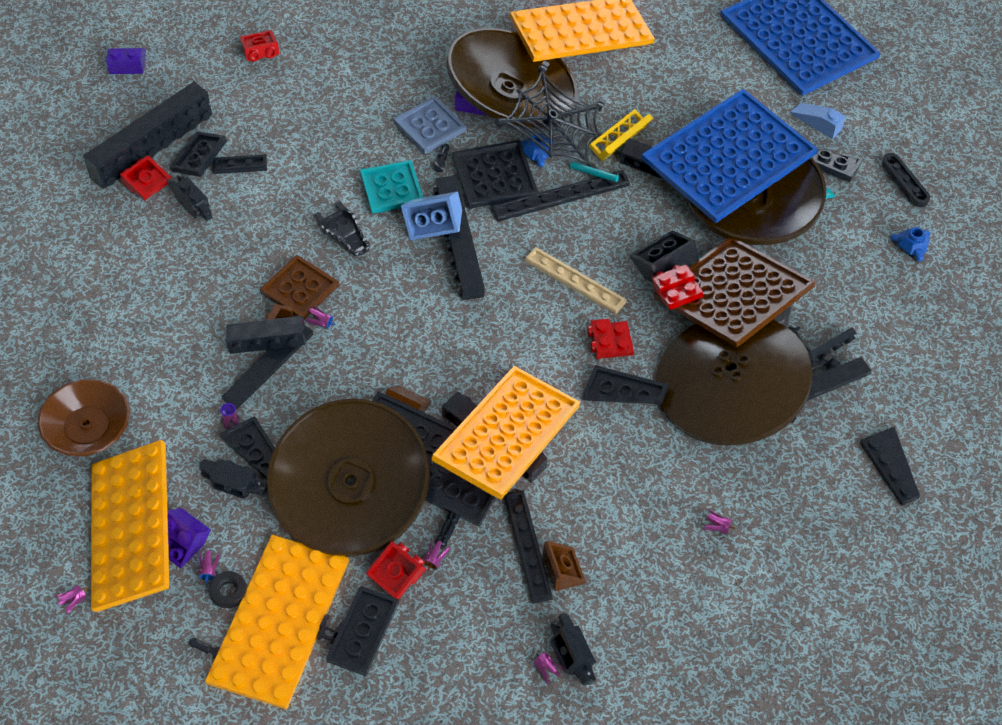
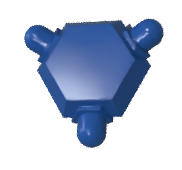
M538 134L549 144V140L546 137H544L542 134ZM534 135L531 136L549 151V148ZM529 138L520 141L525 155L532 161H536L539 167H543L545 165L544 160L549 155Z
M913 227L899 234H892L891 240L897 242L899 247L907 254L915 256L917 262H921L923 254L926 253L928 248L930 231Z

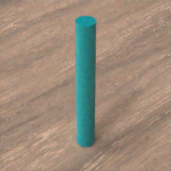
M572 162L570 165L571 169L613 182H618L619 180L618 175L576 162Z

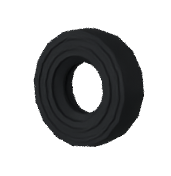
M233 571L217 574L209 585V595L212 602L218 607L225 609L240 605L247 591V584L244 578L239 573ZM227 583L234 584L236 592L233 595L226 597L220 593L223 585Z

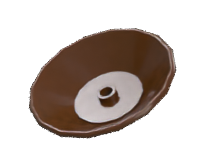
M82 379L65 384L49 395L40 408L37 425L41 438L52 450L67 456H88L104 451L119 440L128 426L130 409L126 397L114 385L101 380Z

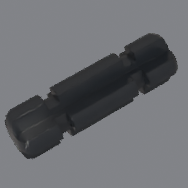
M449 512L448 519L445 521L439 533L440 535L435 541V545L439 540L442 542L440 547L442 549L446 547L447 541L456 527L455 524L460 519L459 515L453 512Z

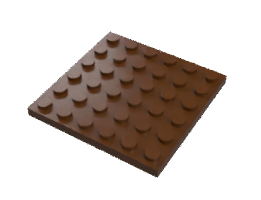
M727 238L688 267L694 274L695 282L702 289L704 297L672 310L737 348L813 289L815 281L738 239ZM654 292V299L664 304L659 295Z

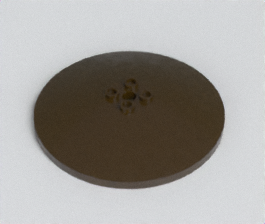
M480 28L465 32L455 39L449 49L446 66L453 85L471 105L492 118L506 119L511 115L518 102L519 94L516 90H527L537 82L540 74L537 69L544 60L532 61L517 32L499 28ZM561 58L545 60L549 63L545 75L558 89L577 100L576 81L567 65ZM542 78L536 88L524 94L531 97L540 92L543 87ZM546 80V83L556 95L575 106L574 102L557 92ZM548 90V94L555 102L566 109L573 110V108L560 102ZM544 91L532 100L534 102L540 101L545 96ZM522 96L518 110L510 119L518 118L522 114L526 99ZM544 100L542 103L538 105L542 107L546 103V101ZM549 100V102H550L556 109H558V110L561 111L562 113H563V112H566V111H564V110H561L559 107H557L556 105H554V104ZM528 102L527 110L522 118L529 117L532 107L531 103ZM535 107L532 117H536L539 114V110ZM527 121L521 122L522 124H524V125L527 126V127L535 128L533 125H531V124L528 123ZM532 121V122L535 123L537 126L543 127L541 124L537 123L536 121Z
M810 158L717 223L713 222L686 197L685 201L693 215L705 227L721 237L738 239L749 245H772L795 239L808 231L816 223L825 204L826 183L819 166L813 158Z
M775 320L769 322L737 348L695 324L673 340L659 362L656 381L668 384V391L663 403L660 405L666 417L675 427L686 435L705 443L729 446L748 444L765 439L793 421L809 397L812 385V367L808 352L801 340L790 329ZM728 367H736L733 371H727Z
M365 399L331 401L311 409L295 420L278 441L272 453L267 474L269 500L274 514L284 529L296 541L312 550L345 557L365 555L377 551L399 538L419 515L427 497L430 481L428 456L415 428L407 419L392 408ZM349 477L357 479L356 483L352 486L346 485V480Z

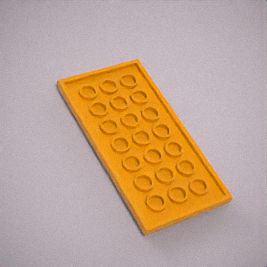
M592 0L512 11L509 14V18L533 62L654 43L655 40L632 0Z
M513 366L432 455V461L502 500L579 408L580 401Z
M162 440L92 464L91 610L94 612L169 589L166 443Z
M271 535L205 683L287 710L318 637L317 634L320 632L319 626L325 614L329 611L349 563V558L321 553L301 543Z

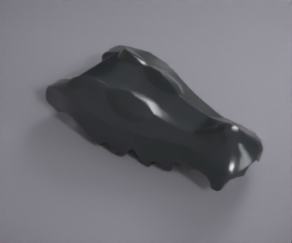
M340 200L334 203L337 212L323 218L320 212L313 214L320 229L326 235L344 245L354 256H360L369 251L370 242H367L363 236L358 219Z

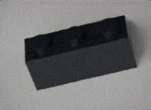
M673 230L629 255L642 276L652 283V277L658 272L665 273L672 270L676 265L690 266L693 262L699 260L695 240Z

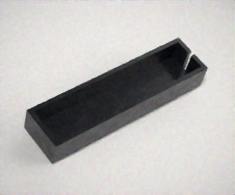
M194 81L84 154L83 157L90 179L102 189L111 186L116 180L121 178L120 174L126 168L132 167L139 159H143L147 155L151 158L154 157L157 152L167 148L170 143L182 138L185 133L195 129L201 122L208 120L212 116L208 92Z

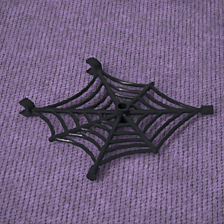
M544 60L537 69L540 73L537 82L527 90L521 91L517 89L516 92L519 95L515 109L506 119L497 118L495 124L499 126L506 125L507 123L538 145L550 158L553 156L571 157L586 163L589 167L597 169L589 161L588 146L593 139L602 135L599 134L596 115L604 107L606 100L600 97L599 101L595 102L594 106L569 97L558 89L545 75L549 63ZM542 78L543 87L540 92L531 97L524 94L536 88ZM546 80L557 92H559L565 98L571 100L574 103L585 106L586 108H578L562 100L558 95H556L551 90V88L546 83ZM548 90L560 102L575 110H569L559 105L548 94ZM544 91L545 96L540 101L534 102L532 100ZM522 96L526 99L522 114L518 118L510 119L518 110ZM545 100L546 103L542 107H540L538 104L542 103ZM549 100H550L554 105H556L557 107H559L561 110H564V111H566V112H563V113H562L561 111H559L558 109H556V108L549 102ZM528 102L531 103L532 107L529 117L522 118L527 110ZM534 107L539 110V114L536 117H532ZM595 110L593 124L596 132L590 130L588 111ZM585 111L587 129L582 127L580 121V113ZM577 113L579 126L574 124L573 114ZM570 115V122L566 121L565 116ZM527 121L549 140V144L521 122ZM532 121L541 124L549 132V136ZM515 122L543 142L549 148V151L533 137L512 123ZM565 125H567L568 127H567L566 130L564 131V130H563V127H564ZM571 127L576 129L572 139L567 135ZM553 131H560L562 135L553 136ZM578 131H583L585 133L580 136L577 147L574 143L575 135ZM587 134L594 135L588 140L584 155L580 148L581 140ZM565 138L568 142L553 143V139ZM554 145H571L574 149H572V148H567V147H557V148H553V146H554ZM568 150L578 153L580 157L566 153H553V151Z

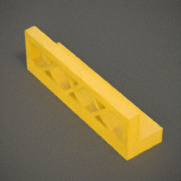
M634 109L592 142L589 147L603 162L622 147L629 138H633L643 130L654 118L650 114L643 118ZM634 116L639 122L636 124L631 123V117ZM620 126H626L627 131L625 133L620 132ZM609 134L616 135L614 142L608 141ZM596 144H605V149L601 152Z

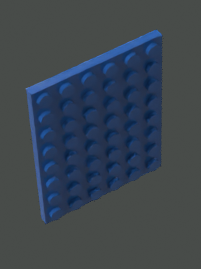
M743 0L721 10L720 16L801 96L880 57V52L824 0Z
M742 89L643 153L641 159L713 222L717 223L815 156L818 149L746 90Z

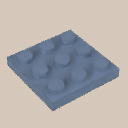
M436 96L394 118V124L424 154L466 131V125Z

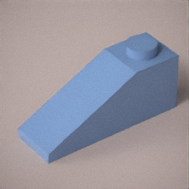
M800 103L790 113L831 139L842 130L846 116L832 108Z

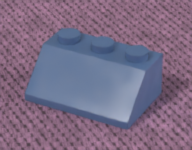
M458 191L414 199L401 205L410 240L460 231L462 206Z

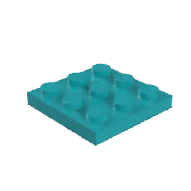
M412 160L360 170L372 214L400 209L401 205L410 200L423 198Z

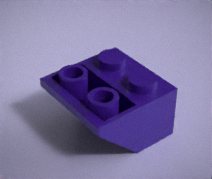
M177 508L167 511L168 557L171 562L182 568L204 546L211 529L184 509Z

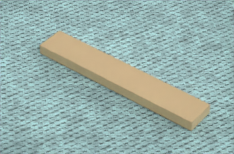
M537 247L525 258V262L614 314H617L626 303L627 299Z

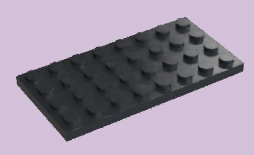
M378 391L372 401L384 404L401 414L415 428L424 444L430 467L429 489L425 501L447 512L458 514L460 518L480 527L496 497L432 461V455L457 428Z

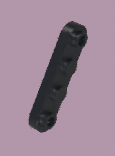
M885 154L882 166L912 204L917 207L927 206L930 194L897 154Z
M851 327L808 352L811 365L819 360L818 356L824 358L832 353L831 349L836 351L844 346L843 342L848 344L855 340L854 335L857 334L855 329Z

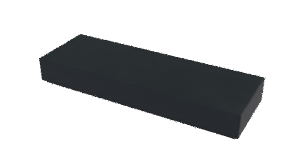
M267 154L216 157L214 159V174L267 171Z

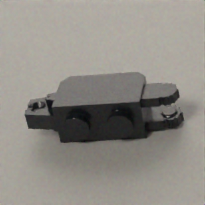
M179 173L176 176L177 183L171 178L167 180L168 186L174 192L176 200L193 218L201 216L206 221L213 218L208 198L188 177L185 178Z
M219 458L217 462L208 459L199 462L202 477L204 476V478L206 477L211 480L213 489L242 499L248 497L250 493L264 496L268 489L267 482L258 478L255 471L250 467H242L230 460L224 461Z
M563 612L558 616L559 621L555 620L550 625L554 633L550 643L563 671L568 675H575L582 685H591L596 681L592 669L596 660L580 627L574 626L569 615Z

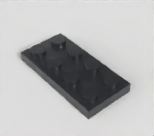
M360 586L327 655L326 662L367 676L397 610L399 599Z

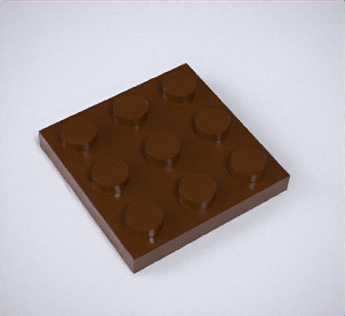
M295 255L260 288V293L276 304L292 308L294 316H302L303 320H305L311 314L310 309H316L314 305L318 307L339 287V281L299 255Z

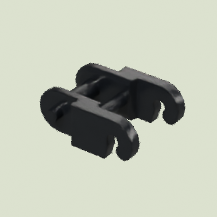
M325 614L319 626L318 640L325 638L330 640V644H333L344 620L340 622L338 627L332 629L326 626V620L329 619V615ZM326 630L334 632L332 636L324 633Z

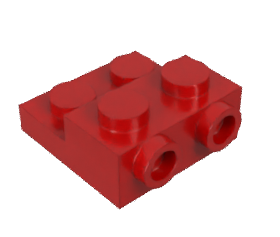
M272 30L239 36L247 61L254 62L265 57L273 58L280 54L278 42Z
M148 155L143 159H139L132 167L126 168L120 174L121 183L144 201L168 185L167 180L172 179Z
M676 265L672 270L665 273L658 272L652 277L653 289L669 310L704 297L702 289L695 282L694 274L687 265Z
M609 319L591 320L590 326H587L588 337H592L590 342L591 352H595L596 359L634 355L627 321L610 323Z
M391 541L366 574L394 598L400 599L411 584L414 585L426 571V568L423 566L425 562L416 554L413 557L408 554L410 549L400 542L397 545Z

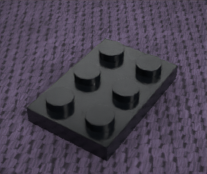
M197 131L170 166L172 172L201 177L226 144V137Z

